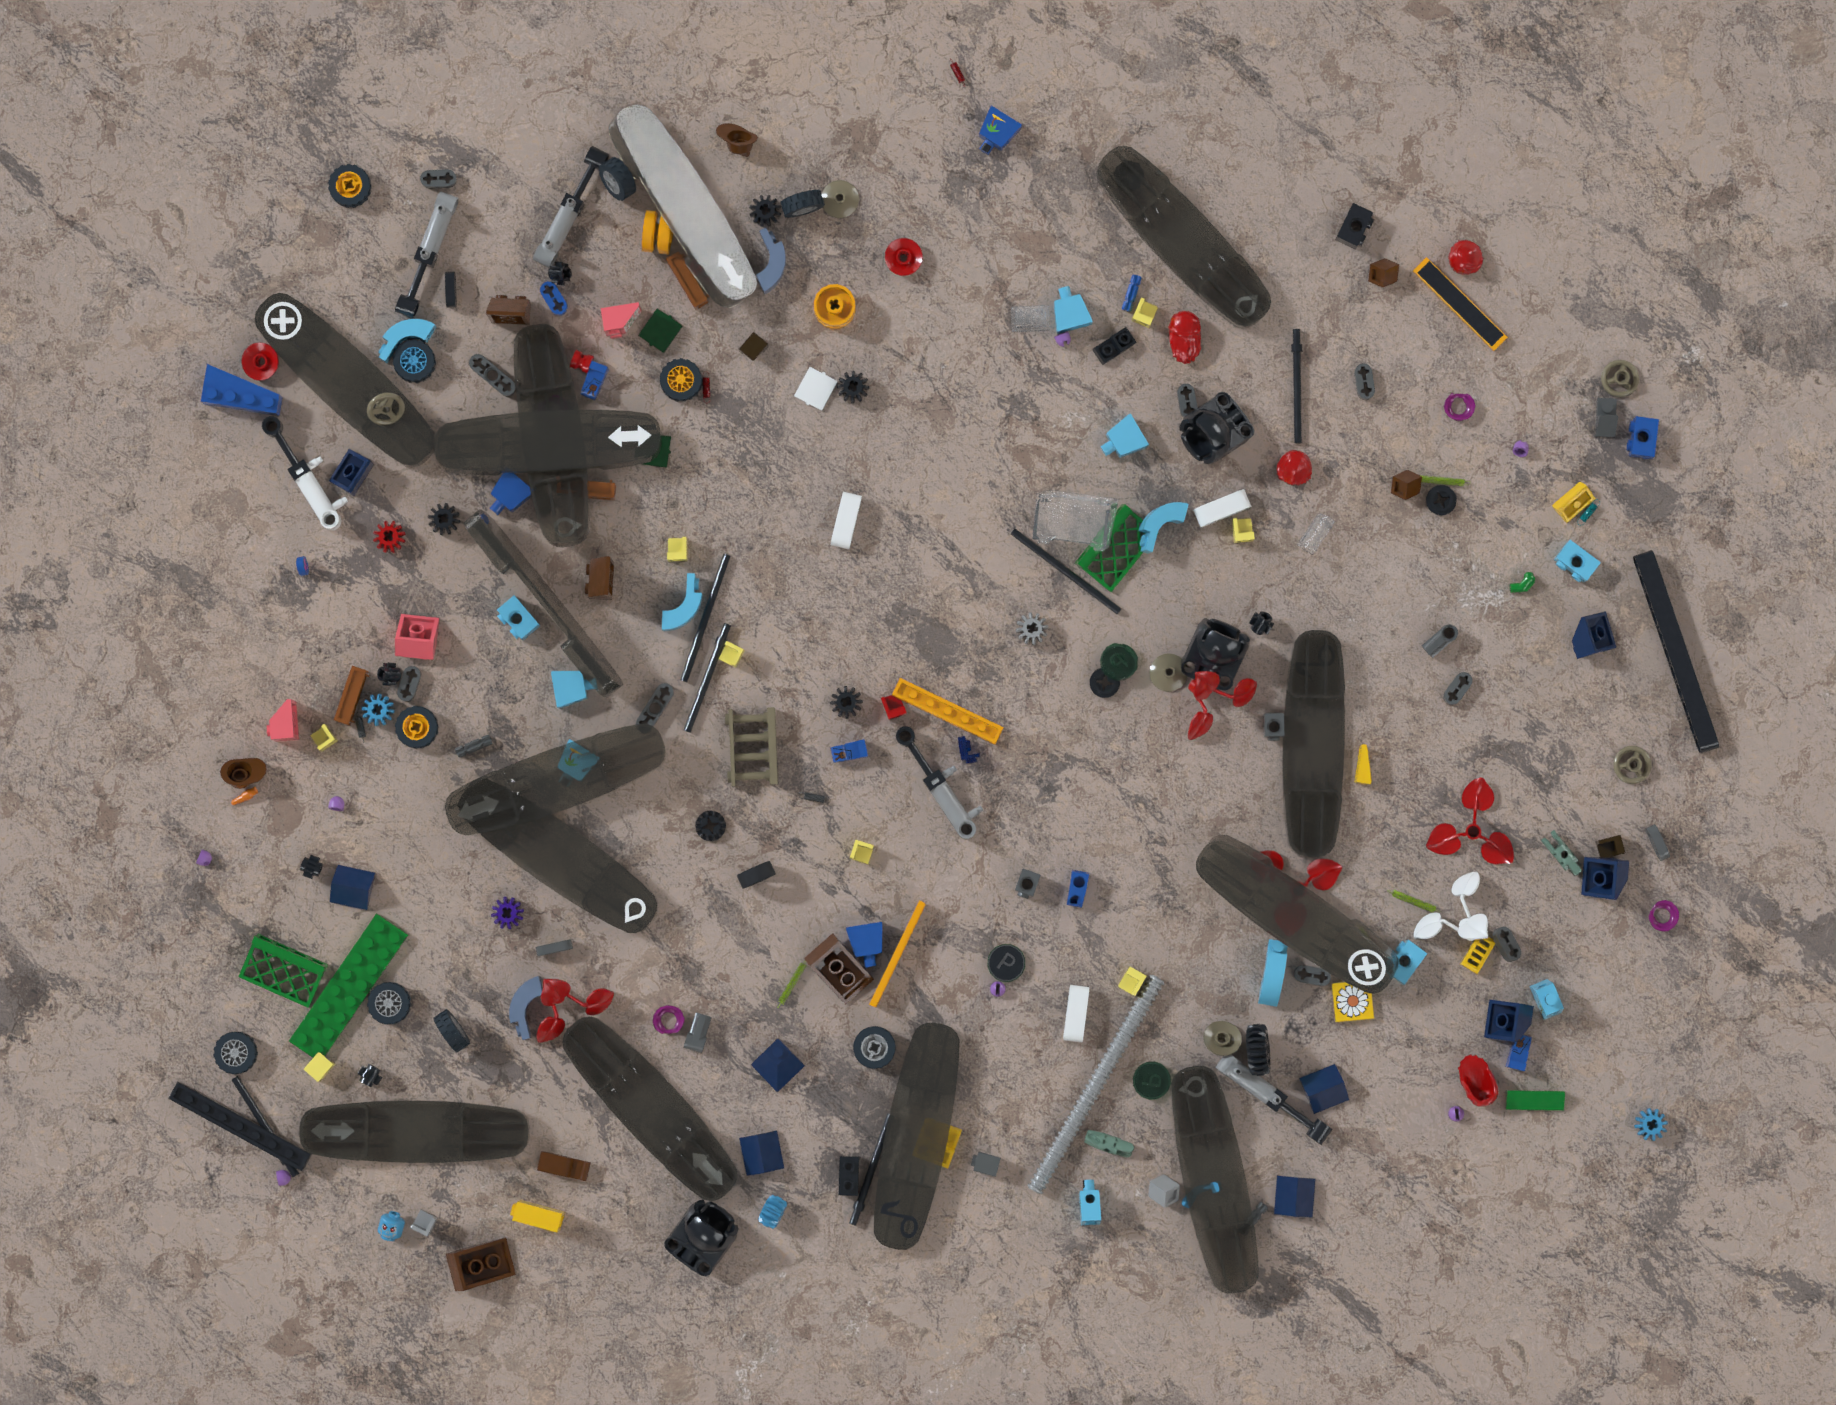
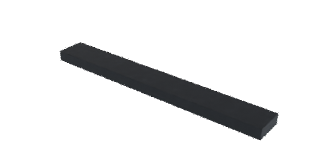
M177 1081L168 1098L300 1171L305 1169L312 1156L311 1153Z

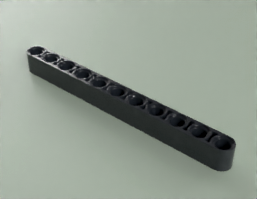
M1650 550L1633 556V561L1696 747L1700 754L1719 748V742L1655 554Z

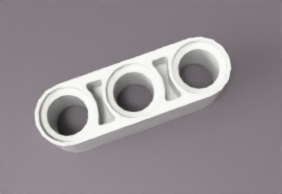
M1242 489L1202 505L1193 511L1200 528L1249 509L1252 506L1245 490Z
M843 491L830 545L845 549L850 548L862 496Z
M1070 985L1063 1040L1083 1042L1089 987Z

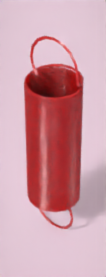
M957 62L952 63L950 67L958 82L965 81Z
M703 377V397L710 398V378Z

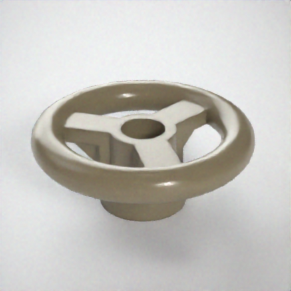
M1615 360L1607 364L1603 369L1601 382L1606 392L1619 398L1627 397L1637 389L1639 374L1636 367L1630 362ZM1621 365L1620 369L1614 374V377L1607 379L1608 372L1613 367ZM1626 367L1629 368L1633 374L1634 380L1632 385L1628 382L1630 379V375L1628 371H1626ZM1618 375H1622L1624 380L1619 381ZM1617 383L1618 385H1623L1627 390L1617 392L1610 388L1609 385Z
M382 393L375 396L367 407L369 419L378 425L395 423L402 417L405 411L404 401L394 393ZM394 400L397 401L399 404V410L397 414H395L392 411V403ZM380 413L387 414L390 419L382 420L374 415Z
M1627 746L1616 754L1613 767L1620 780L1628 784H1637L1649 776L1652 762L1644 749L1638 746ZM1634 752L1633 757H1630L1626 763H1619L1625 753ZM1640 754L1646 762L1644 773L1640 770L1642 768V761L1639 758ZM1631 761L1636 763L1635 768L1630 766ZM1620 769H1628L1634 772L1637 778L1624 776Z

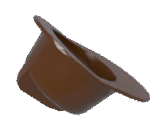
M724 123L716 128V134L726 141L731 153L745 157L750 155L753 143L758 139L756 134L732 123Z
M259 758L233 759L224 763L220 774L224 782L234 788L242 789L260 781L265 776L267 768L263 760Z

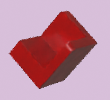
M891 695L881 698L888 720L907 714L902 700Z

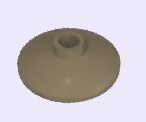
M833 181L822 192L825 204L823 209L832 217H848L858 207V192L847 181ZM838 195H842L843 200L838 201L836 197Z
M1163 654L1153 661L1150 667V679L1155 687L1165 692H1172L1180 689L1185 684L1188 676L1181 671L1182 658L1175 654ZM1167 669H1171L1173 671V674L1171 676H1168L1166 674Z
M1216 1021L1205 1029L1203 1040L1207 1049L1219 1056H1229L1240 1048L1242 1036L1235 1025L1226 1021Z

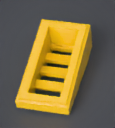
M1362 744L1359 746L1354 782L1371 785L1368 748L1366 744Z
M1490 937L1482 939L1490 944L1488 947L1480 943V939H1475L1460 965L1474 974H1478L1495 945L1494 940ZM1475 947H1481L1485 950V953L1483 954L1479 950L1475 949ZM1474 952L1482 958L1479 960L1471 954ZM1470 958L1471 960L1478 963L1477 966H1474L1473 964L1469 963L1468 959Z

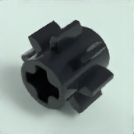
M555 261V266H550L548 276L551 279V283L565 285V281H570L572 271L568 267L569 264Z
M1261 611L1259 614L1255 612L1249 621V624L1252 625L1251 630L1257 635H1263L1264 632L1269 634L1274 625L1271 622L1272 616L1264 611Z
M383 663V666L378 669L377 676L380 681H383L382 685H396V682L401 679V670L396 667V663Z
M310 855L309 858L304 857L300 866V871L304 872V877L313 879V876L319 877L323 867V863L319 862V857Z
M368 1064L367 1067L362 1066L358 1072V1075L361 1076L359 1081L369 1087H372L373 1084L378 1085L382 1079L379 1075L381 1070L371 1064Z

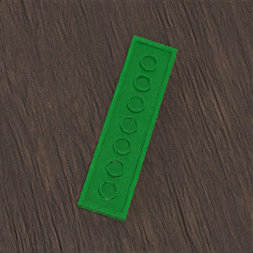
M376 913L289 1042L312 1058L319 1052L326 1057L409 935Z

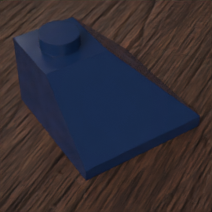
M1606 611L1581 617L1572 639L1573 650L1577 659L1617 648Z
M1584 857L1581 895L1617 900L1628 880L1629 860Z
M1489 999L1484 1038L1518 1042L1532 1024L1534 1006Z
M779 1038L751 1064L776 1092H779L805 1067Z

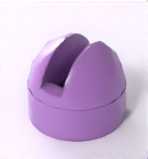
M1068 331L1054 337L1057 344L1061 347H1064V341H1066L1067 345L1071 341Z
M1521 440L1517 441L1513 447V453L1518 457L1527 456L1529 451L1528 443L1521 442Z
M339 796L331 798L328 808L334 811H343V799Z
M202 849L196 864L201 866L209 865L212 860L211 854Z
M996 981L990 986L991 994L996 997H1000L1005 993L1006 988L1002 982ZM996 984H1000L999 994H996Z
M1453 1106L1449 1109L1448 1116L1452 1121L1457 1122L1463 1119L1464 1111L1459 1106ZM1455 1109H1458L1459 1119H1456Z
M276 1171L279 1186L290 1182L291 1175L288 1171Z

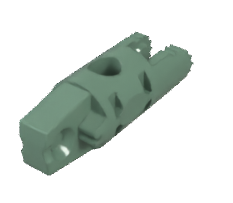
M1553 830L1551 836L1559 845L1554 848L1546 838L1541 840L1565 871L1569 869L1573 875H1578L1582 871L1576 863L1579 860L1556 831ZM1563 851L1565 852L1564 858L1561 857Z
M1088 1130L1084 1143L1096 1149L1126 1158L1131 1157L1134 1150L1132 1143L1103 1132Z

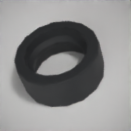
M767 861L739 873L737 878L742 889H745L776 875L771 862Z

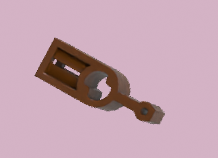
M541 1151L537 1171L587 1181L591 1162Z

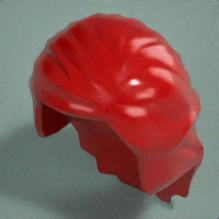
M1180 311L1172 316L1169 323V341L1173 353L1172 356L1176 358V361L1190 364L1191 361L1194 362L1195 358L1199 356L1201 350V325L1199 318L1193 312Z
M1470 1054L1465 1056L1461 1060L1458 1070L1460 1082L1466 1091L1467 1098L1478 1107L1492 1104L1497 1099L1499 1091L1496 1079L1490 1071L1488 1064L1477 1055L1472 1056Z

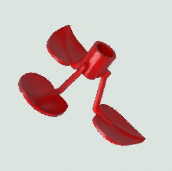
M1195 672V680L1193 679L1190 682L1188 689L1200 703L1203 712H1197L1192 718L1188 730V739L1193 740L1201 737L1211 728L1213 715L1207 713L1208 710L1202 700L1207 699L1212 691L1233 699L1235 707H1242L1253 698L1257 682L1252 678L1243 679L1236 685L1234 694L1230 695L1216 689L1219 685L1220 677L1215 672Z
M1483 777L1476 778L1465 787L1462 793L1464 807L1467 809L1474 808L1473 822L1467 825L1465 832L1456 834V829L1451 824L1441 823L1437 825L1429 836L1426 848L1437 854L1450 855L1457 852L1461 847V841L1458 837L1467 836L1472 840L1480 838L1486 841L1481 846V854L1484 860L1491 864L1513 863L1514 850L1509 838L1501 832H1493L1488 839L1481 835V828L1476 824L1477 809L1485 811L1494 803V793Z
M1265 850L1255 852L1251 857L1252 869L1261 881L1270 883L1274 881L1277 875L1290 885L1289 890L1294 895L1291 903L1288 901L1281 902L1276 907L1274 913L1277 924L1287 936L1297 932L1306 920L1307 910L1305 905L1295 903V901L1306 895L1308 883L1312 880V885L1316 889L1328 890L1336 883L1343 869L1339 863L1333 860L1315 859L1307 866V873L1310 877L1307 878L1305 883L1301 881L1291 882L1279 873L1284 866L1283 858L1279 853Z
M544 979L541 1002L545 1006H552L554 1017H546L541 1022L536 1036L538 1043L553 1040L563 1032L565 1021L562 1018H558L559 1015L555 1005L562 1003L566 996L582 1007H586V1014L592 1016L598 1015L608 1008L613 1000L614 992L605 988L596 989L587 997V1003H583L569 994L571 987L566 981Z

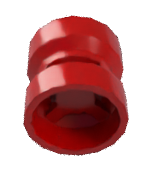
M575 350L570 368H579L583 373L587 374L591 361H594V356L590 354L583 355L582 351Z

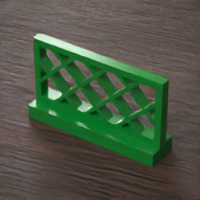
M1121 504L1074 564L1084 570L1109 592H1112L1143 554V552H1140L1141 539L1140 532L1138 531L1139 523L1141 524L1143 519L1136 515L1126 504ZM1129 515L1136 520V528L1126 529L1125 520ZM1137 530L1138 541L1127 542L1126 531ZM1123 531L1124 542L1114 543L1113 535L1116 532ZM1138 543L1137 554L1129 555L1128 544ZM1125 545L1126 556L1115 557L1114 546ZM1106 546H1111L1112 557L1102 558L1101 550ZM1126 558L1127 566L1125 569L1117 570L1116 559ZM1113 559L1114 571L1103 572L1102 560ZM1093 561H1099L1100 572L1093 573L1088 569V566ZM1114 573L1115 581L1111 586L1104 582V574Z
M258 933L252 940L251 948L238 977L309 1008L329 964ZM255 948L262 950L265 958L256 961L253 955ZM276 956L280 958L283 966L273 969L270 958ZM266 960L270 971L261 974L257 963ZM294 964L298 966L300 974L291 977L287 966ZM254 965L258 975L255 977L245 975L247 967ZM284 968L288 978L278 981L275 971ZM309 972L318 975L316 981L308 984L305 974ZM272 973L275 983L272 985L265 984L262 976ZM302 976L305 986L296 989L292 979ZM289 981L293 991L288 993L282 991L280 984ZM307 988L310 995L307 1002L300 999L298 991Z

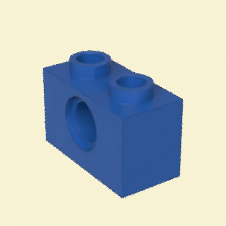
M1636 416L1633 421H1630L1629 432H1632L1631 440L1627 441L1626 447L1630 457L1645 459L1655 457L1659 419ZM1638 433L1645 434L1646 442L1638 440Z

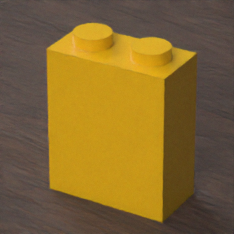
M519 1200L513 1204L510 1215L513 1216L512 1221L559 1232L565 1212Z

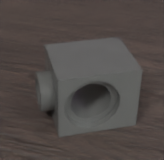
M1284 713L1263 714L1264 737H1268V741H1280V737H1284ZM1271 722H1276L1279 725L1277 732L1269 730Z
M1023 868L1015 891L1018 892L1017 895L1026 899L1029 896L1033 897L1041 875ZM1024 879L1032 881L1033 886L1030 890L1023 889L1022 881Z
M978 1151L977 1155H973L971 1166H974L973 1171L996 1177L1001 1157Z

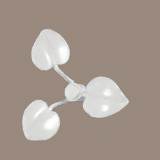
M1471 872L1459 877L1452 886V893L1454 896H1460L1468 918L1462 919L1459 927L1447 920L1441 919L1440 913H1430L1424 916L1416 925L1414 930L1415 939H1429L1436 936L1442 929V924L1455 929L1461 938L1469 941L1488 938V918L1484 914H1476L1471 917L1464 899L1465 896H1470L1477 890L1480 883L1478 872Z

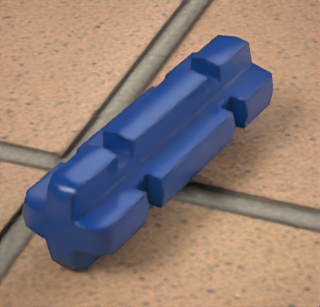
M1133 274L1131 277V284H1129L1125 296L1126 301L1123 302L1122 306L1124 311H1132L1134 305L1132 303L1135 302L1139 289L1138 285H1140L1142 279L1139 275Z

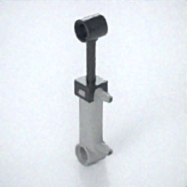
M594 146L590 147L584 159V163L589 166L573 196L568 193L565 194L560 204L561 207L546 236L535 251L534 261L548 268L553 266L567 234L585 205L580 200V197L595 169L599 170V165L607 161L610 154Z
M439 192L423 240L414 256L415 262L420 264L408 295H400L395 312L411 318L415 317L420 301L415 299L426 267L434 268L439 248L451 217L457 208L458 197Z
M908 726L899 728L896 733V740L901 746L909 748L927 777L923 779L924 784L958 835L963 839L972 838L975 835L976 826L971 819L979 815L983 808L978 806L967 813L946 782V778L957 771L956 767L952 766L943 772H940L939 769L933 772L914 743V731ZM904 731L911 734V738L907 742L900 739V734ZM965 824L972 827V832L969 835L961 832V827Z
M1232 1055L1223 1056L1215 1067L1273 1111L1277 1112L1281 1108L1309 1129L1306 1135L1320 1145L1323 1144L1333 1130L1318 1118L1313 1123L1285 1102L1288 1098L1287 1095L1262 1077L1252 1075L1249 1068Z

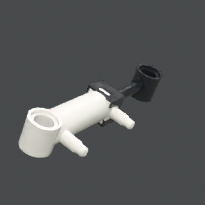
M274 416L266 417L262 422L263 431L268 436L275 437L292 464L287 470L297 483L322 526L332 531L338 529L341 525V517L336 510L347 503L348 500L346 497H343L331 503L311 470L323 462L322 458L318 457L308 463L304 459L299 462L282 435V422ZM272 422H276V430L269 431V424ZM330 515L335 516V522L332 525H327V517Z

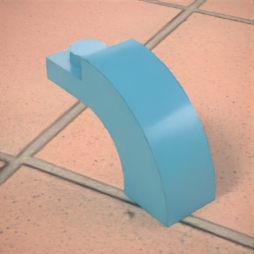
M408 319L396 323L383 335V339L388 343L387 345L383 344L380 348L379 358L388 364L396 348L408 339H420L427 343L437 328L436 325L423 319Z
M1173 502L1151 511L1144 518L1138 530L1145 533L1140 540V546H1142L1140 552L1147 554L1153 552L1158 531L1166 522L1183 523L1189 504Z
M687 573L686 597L683 603L674 610H662V631L681 628L689 623L697 614L703 594L695 593V590H699V578H696L695 573Z
M1272 939L1268 941L1258 1004L1275 1007L1278 1005L1286 968L1288 942Z

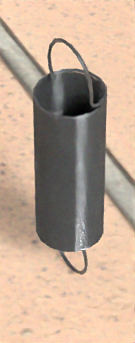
M357 716L355 722L359 738H364L366 733L363 719Z
M806 792L804 795V800L824 803L825 800L823 795Z

